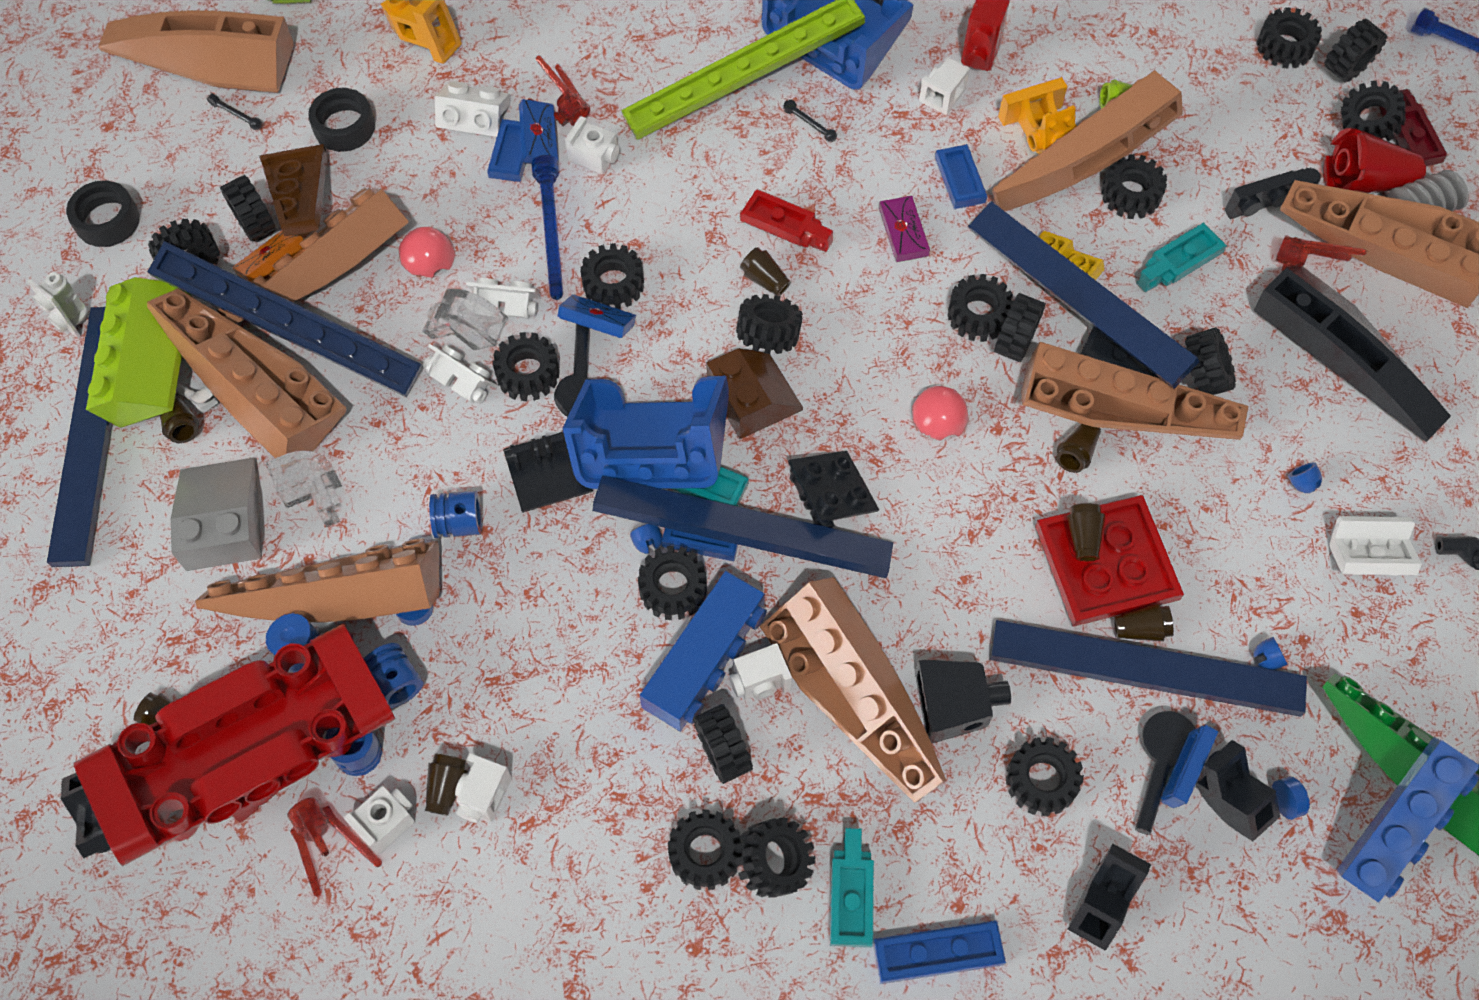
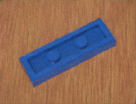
M997 920L873 940L880 984L1004 966L1006 964Z

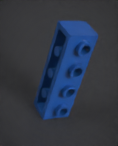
M725 571L640 693L641 708L680 732L687 722L693 724V717L701 714L704 704L701 702L709 690L715 692L725 676L723 669L728 661L738 658L746 645V640H744L746 634L751 628L756 630L764 620L767 610L764 609L765 593Z
M1433 737L1339 865L1337 871L1340 876L1378 903H1380L1384 896L1388 898L1393 897L1404 881V878L1400 876L1409 862L1414 865L1418 863L1429 847V844L1425 842L1434 828L1439 831L1443 829L1453 816L1454 810L1450 808L1459 794L1463 796L1468 795L1477 784L1479 775L1475 772L1478 770L1479 764L1444 741Z

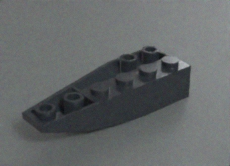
M1302 265L1286 267L1263 290L1254 309L1256 313L1425 442L1451 417L1363 313L1353 303Z

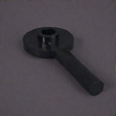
M576 324L573 375L563 378L554 391L555 404L560 412L567 417L585 380L590 379L587 377L590 328Z
M1173 711L1159 712L1153 715L1142 729L1141 742L1143 749L1149 758L1154 761L1135 826L1137 832L1145 835H1151L1170 767L1175 766L1189 732L1196 729L1193 723L1180 713Z

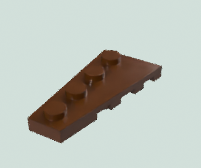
M324 144L259 155L284 236L307 235L313 231H318L328 158Z

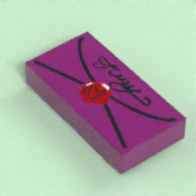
M906 196L880 201L879 211L895 261L902 262L928 257L930 248L913 197Z

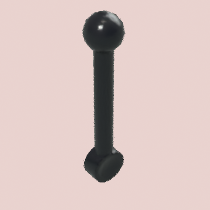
M213 93L206 97V100L213 107L218 106L249 123L253 130L261 129L262 121L259 118L249 117L224 103Z
M787 100L784 102L783 109L785 113L797 115L821 132L826 141L833 142L836 140L837 133L835 130L826 129L796 108L795 101Z

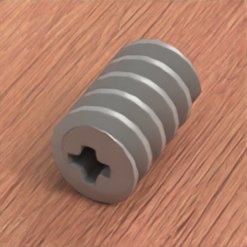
M1443 170L1426 178L1418 179L1413 183H1407L1402 187H1396L1389 192L1387 197L1440 206L1447 210L1455 211V209L1460 210L1467 206L1469 192L1466 183L1458 173L1452 170Z

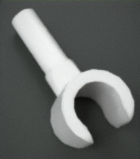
M177 383L176 392L190 400L201 413L207 412L219 403L207 386L202 387L195 393L193 390Z

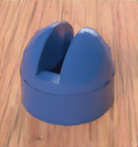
M1315 462L1304 464L1288 474L1292 485L1302 493L1310 494L1319 488L1322 483L1321 471Z
M646 524L630 533L633 545L641 553L649 554L648 546L653 545V548L657 550L662 544V534L658 526Z
M1274 637L1260 642L1255 647L1253 657L1257 658L1265 655L1267 659L1259 663L1258 667L1277 670L1288 665Z

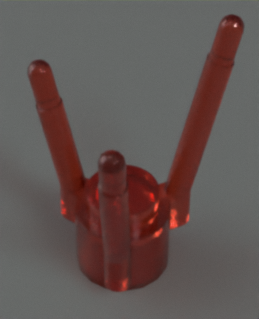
M540 55L536 56V61L562 92V95L556 102L558 112L554 110V118L562 126H565L568 122L574 126L580 116L587 119L590 114V105L581 97L559 64L555 65V70L559 74L558 77Z
M1285 235L1275 261L1283 264L1281 269L1283 271L1286 267L1298 264L1304 266L1308 254L1350 261L1352 258L1351 254L1364 256L1367 251L1362 248L1308 241Z
M310 797L298 802L288 811L287 817L293 825L290 833L297 843L304 869L315 897L321 895V889L306 840L313 841L322 856H328L329 849L322 838L329 829L328 823L375 867L382 865V861L335 816L330 806L322 808L316 798Z

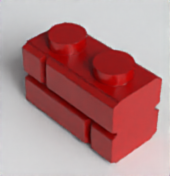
M1009 0L975 1L966 31L961 58L963 65L987 72L992 70L1002 41L1010 4Z

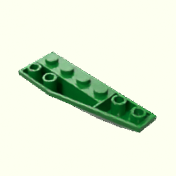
M1335 673L1326 681L1322 688L1348 728L1371 758L1398 786L1433 736L1396 713L1385 703L1376 700L1364 692L1363 688L1348 676L1341 677ZM1478 780L1468 795L1463 796L1459 794L1450 808L1454 810V814L1443 829L1479 856Z

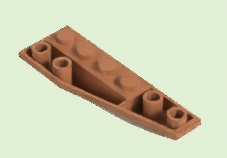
M186 10L137 15L107 22L98 47L100 51L214 87L279 93L294 42L283 16L229 11Z
M1155 70L1146 77L1137 80L1131 88L1117 98L1110 100L1105 107L1090 118L1084 119L1075 129L1054 141L1041 154L1028 160L1015 173L1002 179L992 189L996 205L1006 212L1038 201L1071 187L1120 160L1183 114L1181 91Z
M1294 180L1280 211L1310 232L1381 272L1463 307L1469 308L1478 296V221L1440 206Z
M364 187L349 199L352 205L344 211L338 208L323 220L326 224L323 229L318 233L314 231L299 243L303 249L293 257L289 253L285 254L272 265L275 269L265 278L259 275L251 283L294 302L327 285L356 266L409 223V221L383 189H371L370 187L366 189ZM220 308L217 309L219 314L234 323L244 321Z
M175 289L147 301L148 309L197 376L229 413L283 467L313 452L346 413V407L299 362L182 290Z
M1039 342L1028 362L1021 389L1022 404L1024 406L1091 427L1241 440L1244 435L1249 407L1182 385H1178L1173 389L1160 378L1043 342Z
M423 538L412 539L404 542L402 547L390 549L387 544H381L366 549L365 553L269 575H254L233 583L230 580H222L208 585L207 591L196 599L195 602L197 608L272 621L291 613L302 615L309 622L359 620L431 608L439 596L438 541L425 543Z
M834 577L809 582L760 626L771 645L778 644L789 672L800 690L914 803L920 801L946 781L932 743L897 673Z

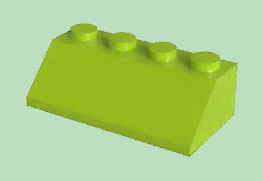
M138 277L109 287L106 294L107 302L104 317L100 325L101 333L98 349L94 356L95 364L92 380L88 387L87 411L119 428L173 411L182 355L148 309L147 301L178 288L163 281Z

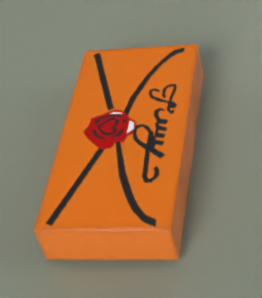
M281 230L232 268L238 277L249 282L259 275L265 278L275 270L272 265L282 256L289 253L293 257L303 249L299 243L304 239L301 235L297 234L284 236Z

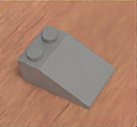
M254 458L180 470L171 514V550L174 557L186 571L262 559L257 471Z

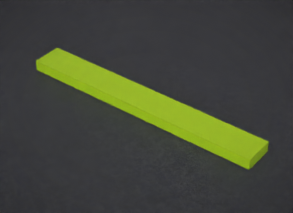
M835 0L622 109V115L636 140H639L865 24V16L854 0Z

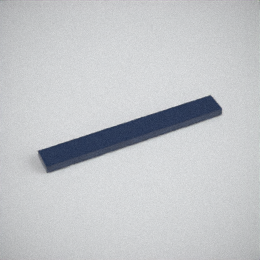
M992 201L968 226L975 235L1173 389L1199 363L1195 355Z
M165 241L147 271L151 276L406 398L423 368L421 363Z
M105 307L90 308L47 563L51 567L90 566L112 423L86 410L89 396L88 387L92 380L95 364L94 356L98 349L101 333L100 325L103 321Z
M603 475L593 501L592 511L885 579H887L890 569L894 542Z
M996 620L994 624L990 660L1299 717L1306 713L1307 676L1000 620Z

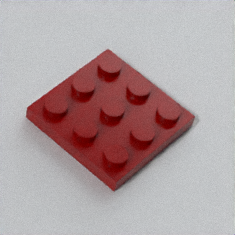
M1143 495L1100 505L1101 513L1105 514V522L1099 552L1100 559L1096 561L1084 562L1076 560V553L1067 521V516L1070 512L1037 520L1035 525L1036 531L1073 627L1119 616L1157 603L1163 605L1180 601L1184 596V592Z

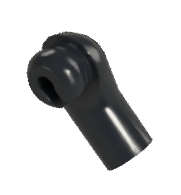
M1472 536L1437 537L1435 543L1437 554L1458 555L1472 568L1479 570L1478 538Z

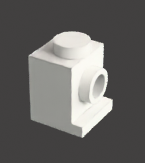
M947 57L939 68L934 67L929 77L925 75L922 79L919 102L947 115L966 90L970 68L959 61Z
M582 116L579 117L565 139L568 161L603 174L609 164H613L619 155L620 146L617 145L616 134L587 123L586 118Z
M777 643L733 659V674L729 675V679L736 697L743 695L745 700L752 697L759 700L773 695L779 687L782 688L783 693L791 691L792 676Z
M469 753L466 761L471 768L469 774L464 773L461 776L455 790L456 801L459 805L456 814L474 823H478L480 818L492 822L512 778L507 767Z
M384 786L379 788L352 814L348 812L343 817L377 856L415 823L407 812L412 807L407 798L397 788L392 793H389ZM386 808L387 813L385 817L375 820L374 818Z

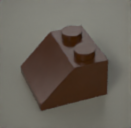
M738 348L706 362L707 377H727L729 388L727 419L739 439L803 411L802 404L770 354Z

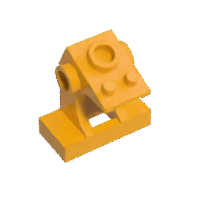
M385 0L381 3L387 20L399 39L429 49L434 61L444 64L462 44L445 0ZM438 17L441 25L433 27L432 23Z
M1062 77L1014 91L1002 97L998 118L1003 126L1019 122L1027 136L1028 145L1033 152L1036 151L1038 154H1041L1054 141L1064 137L1077 127L1075 123V105L1057 111L1063 106L1068 88Z

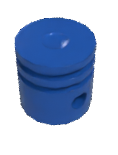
M476 490L449 493V497H447L446 493H441L439 497L437 494L430 495V523L435 539L441 538V534H443L444 538L450 537L451 534L453 537L481 535V508L479 495Z
M291 613L277 618L269 626L265 643L268 650L275 656L278 650L285 645L293 643L304 646L321 634L302 615ZM295 664L289 670L292 673L298 672L305 664Z
M398 643L382 645L363 658L391 709L411 700L423 687V680L411 661L407 659L406 653L403 652L402 647Z
M333 727L328 729L325 739L335 737L340 728ZM371 732L353 742L349 751L344 755L330 758L347 775L356 777L366 775L373 771L380 763L382 744L375 733Z

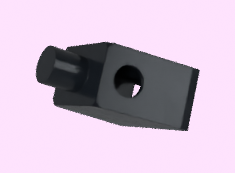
M919 660L915 678L924 728L932 744L988 727L993 717L992 706L1011 704V690L1008 681L987 683L984 666L979 662Z

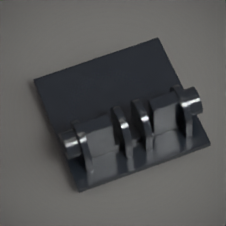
M563 432L547 437L543 435L542 438L537 440L532 438L530 442L516 446L512 444L509 448L503 449L522 513L593 492V489L581 485L576 480Z
M848 451L788 461L791 467L789 479L796 486L800 500L806 501L804 503L805 509L811 510L810 515L814 520L813 524L834 528V520L874 513L880 510Z

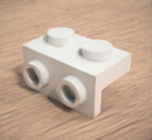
M450 82L435 95V126L437 128L497 137L500 128V116L510 106V93L499 92L498 88L492 86H484L479 89L468 87V84L464 82Z
M1340 516L1337 518L1329 547L1342 574L1418 575L1422 566V562L1410 541L1415 525L1411 517Z

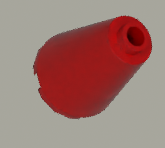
M1355 128L1341 130L1333 138L1330 145L1336 146L1332 156L1326 155L1323 169L1325 186L1363 193L1391 191L1396 187H1402L1407 183H1413L1418 179L1424 178L1426 174V164L1421 155Z

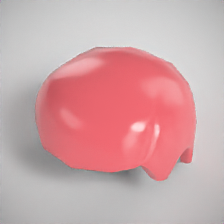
M418 227L411 230L404 237L398 248L401 265L409 273L417 276L433 278L435 272L439 269L449 270L455 258L453 244L443 233L434 227Z
M944 386L928 388L918 396L912 406L913 422L918 430L939 441L950 435L959 437L969 423L967 404L961 395L952 388Z

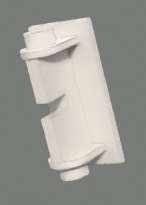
M50 273L40 285H37L30 279L27 280L36 293L32 299L45 312L50 313L47 316L49 322L59 331L64 332L67 329L79 338L81 335L75 327L86 320L88 310L74 293L75 291L65 276L58 273Z
M477 278V283L466 282V286L473 291V296H467L466 308L472 309L473 313L498 315L501 302L505 303L504 316L529 319L530 316L537 315L538 304L537 302H532V299L541 298V294L536 289H532V284L512 281L511 286L498 285L497 280L490 278Z
M431 344L427 346L434 350L435 354L433 357H427L423 363L426 374L448 387L455 376L458 377L451 389L469 402L482 403L487 396L485 391L487 385L495 388L498 387L497 384L488 379L490 375L488 370L474 362L470 366L462 363L460 360L463 355L448 345L444 344L442 349Z

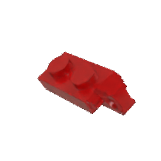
M759 189L754 191L740 212V221L798 246L801 245L808 248L811 245L812 248L827 252L833 243L834 231L822 226V222L815 218L814 212Z

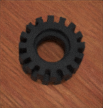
M1285 7L1283 12L1281 9H1277L1274 14L1270 13L1257 39L1259 54L1265 53L1263 59L1266 61L1270 58L1273 59L1272 65L1277 66L1278 62L1283 63L1282 68L1288 69L1290 64H1292L1293 69L1298 68L1300 63L1303 66L1307 64L1313 57L1322 37L1320 35L1322 28L1321 26L1317 27L1319 22L1316 18L1310 20V13L1306 12L1305 15H1301L1302 9L1296 8L1295 12H1291V7ZM1281 35L1291 36L1295 38L1297 41L1287 40L1283 38Z
M1366 18L1362 21L1359 20L1355 26H1351L1348 32L1339 38L1340 41L1332 46L1333 50L1328 52L1324 66L1344 83L1350 82L1353 77H1358L1361 71L1364 72L1368 68L1367 65L1376 59L1375 56L1382 51L1381 47L1386 44L1388 36Z
M1377 80L1371 81V87L1366 88L1364 82L1359 84V92L1353 88L1349 91L1350 98H1344L1343 106H1341L1343 130L1346 128L1359 129L1381 139L1385 137L1388 142L1393 139V132L1397 135L1401 132V125H1404L1406 121L1404 95L1402 92H1398L1397 86L1393 85L1389 89V82L1383 81L1381 86H1377ZM1380 106L1387 110L1386 115L1377 120L1368 121L1360 117V113L1369 107Z
M1129 154L1127 161L1123 157L1110 165L1101 189V194H1104L1102 200L1104 203L1109 202L1108 209L1110 211L1117 208L1118 212L1116 215L1122 217L1125 212L1128 213V219H1134L1135 214H1138L1139 219L1145 218L1146 213L1151 215L1156 208L1158 209L1167 187V175H1162L1164 171L1162 166L1155 168V160L1151 159L1148 163L1145 162L1146 156L1140 155L1139 160H1136L1135 154ZM1136 182L1143 186L1146 191L1135 192L1126 188L1122 183Z
M245 174L220 186L222 195L227 201L229 208L251 242L277 230L266 205Z
M188 218L182 219L181 224H177L176 220L171 221V227L161 226L159 228L161 234L154 232L151 236L153 241L148 243L149 252L153 260L165 241L211 264L217 265L219 261L217 257L220 256V251L210 229H208L205 223L200 224L199 220L193 219L191 224Z
M610 243V249L607 250L604 244L598 246L599 253L592 249L588 252L589 258L584 257L582 261L583 266L580 268L583 291L586 298L598 303L602 302V304L607 306L615 305V308L620 310L621 303H624L626 307L631 306V298L637 301L640 298V292H643L644 275L640 257L637 258V253L633 249L628 253V247L625 245H621L620 250H617L616 243ZM608 271H620L626 275L622 281L613 284L604 283L599 279L602 274Z
M980 274L979 280H976L975 275H970L967 282L963 278L959 281L958 287L955 286L953 288L947 316L948 320H952L950 326L953 330L959 327L958 335L961 337L968 333L970 334L968 340L975 341V337L980 336V342H986L988 335L993 340L1001 332L1003 323L1014 300H1012L1013 294L1011 290L1006 292L1007 285L1002 282L998 286V278L992 276L991 281H987V274ZM973 301H982L989 304L994 311L988 315H979L969 310L967 305Z
M1018 293L1003 323L994 352L1021 363L1038 328L1046 303Z
M762 294V298H759L758 295H753L751 300L746 298L744 303L740 305L736 328L737 337L739 340H743V344L746 347L752 344V350L757 352L760 348L765 349L764 353L770 354L771 350H775L776 354H781L783 349L788 352L792 350V346L796 347L803 320L802 311H799V307L796 304L791 305V301L788 299L780 301L781 296L775 295L774 299L769 298V294Z
M1215 327L1187 336L1185 349L1199 360V363L1190 372L1191 376L1195 378L1194 383L1199 391L1216 395L1234 390L1236 388L1235 368L1231 362L1233 361L1232 356L1228 352L1229 347L1227 343L1225 344V338L1220 330Z
M526 332L519 333L520 339L515 340L514 335L508 337V345L503 341L499 344L500 351L495 350L493 354V368L497 383L504 394L508 392L509 397L514 400L519 394L521 401L527 402L528 395H532L535 401L540 399L539 392L546 396L550 393L549 386L555 388L557 385L556 378H559L560 375L557 354L552 343L549 345L548 339L544 336L539 341L537 333H531V337L527 338ZM524 359H534L540 363L539 368L531 374L520 375L513 371L514 365Z
M667 546V553H662L661 548L654 550L655 557L652 558L648 555L644 559L645 566L640 565L638 586L641 600L644 601L645 608L647 610L652 608L653 615L658 618L662 613L665 614V620L672 621V615L677 614L678 620L685 619V612L688 611L690 615L696 612V605L701 607L704 602V595L706 596L707 578L702 560L698 562L697 555L694 552L687 555V549L684 547H680L679 552H674V546ZM668 572H679L685 576L688 583L681 593L668 595L658 587V581L661 576Z
M724 704L693 717L694 726L698 733V738L703 745V750L706 752L708 761L713 766V770L722 784L753 770L751 758L746 750L747 747L742 740L739 728L736 727L733 717Z
M1040 737L1033 738L1030 744L1028 742L1022 744L1020 749L1015 752L1007 768L1006 785L1011 787L1008 791L1011 798L1016 796L1018 798L1016 804L1020 808L1026 805L1029 807L1028 813L1033 815L1037 811H1041V816H1049L1051 812H1054L1055 815L1061 813L1065 807L1068 808L1081 790L1080 786L1084 780V775H1080L1083 769L1082 763L1075 762L1076 752L1072 750L1068 753L1065 750L1066 743L1061 741L1059 745L1053 744L1054 738L1047 737L1045 742H1041ZM1037 763L1050 764L1058 772L1059 785L1050 791L1038 789L1030 780V768Z
M702 809L703 814L696 815V811L689 813V818L686 820L682 817L677 821V828H672L670 833L668 854L672 870L676 876L681 878L682 883L685 885L692 884L694 889L701 890V887H708V890H714L718 884H721V886L727 884L728 879L731 876L734 877L737 873L738 866H735L734 859L742 857V853L735 852L736 844L741 843V839H739L741 835L739 830L734 828V822L730 818L726 820L723 818V814L718 811L714 815L710 814V809ZM702 835H709L717 839L722 849L719 858L709 865L696 863L689 854L692 841Z
M773 818L748 827L749 831L741 834L739 839L743 843L736 844L735 852L742 853V857L734 860L735 866L743 865L744 871L738 873L740 880L748 878L750 880L745 886L750 891L757 890L756 895L760 897L768 896V898L795 893L798 891L797 889L804 888L808 884L805 879L811 878L814 872L808 868V865L815 864L816 856H808V851L814 849L812 842L805 844L804 839L809 835L805 829L797 831L800 824L795 821L788 822V818ZM770 842H775L780 847L784 856V867L779 874L774 873L767 863L766 848Z

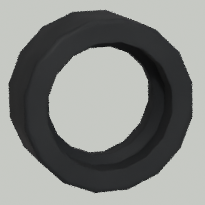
M342 87L325 91L313 100L308 110V120L318 143L324 144L328 150L344 152L357 149L371 139L375 130V119L371 106L365 95L355 89ZM350 110L361 114L355 123L346 128L332 129L324 126L326 119L339 111Z
M109 180L94 181L83 185L73 193L66 208L69 223L78 237L86 244L96 247H110L123 242L133 234L139 223L140 214L128 190L121 184ZM105 203L121 204L120 211L110 221L97 225L85 223L88 214L97 206Z

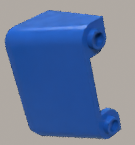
M763 0L762 27L765 33L769 35L835 0ZM854 0L865 16V24L808 52L800 58L853 90L860 89L871 78L910 21L914 5L907 0H884L881 6L873 0Z
M708 376L699 379L692 390L693 402L625 403L622 389L616 383L605 379L585 380L562 428L576 480L581 485L591 489H598L602 475L659 489L706 488L715 484L721 469L729 399L727 377Z

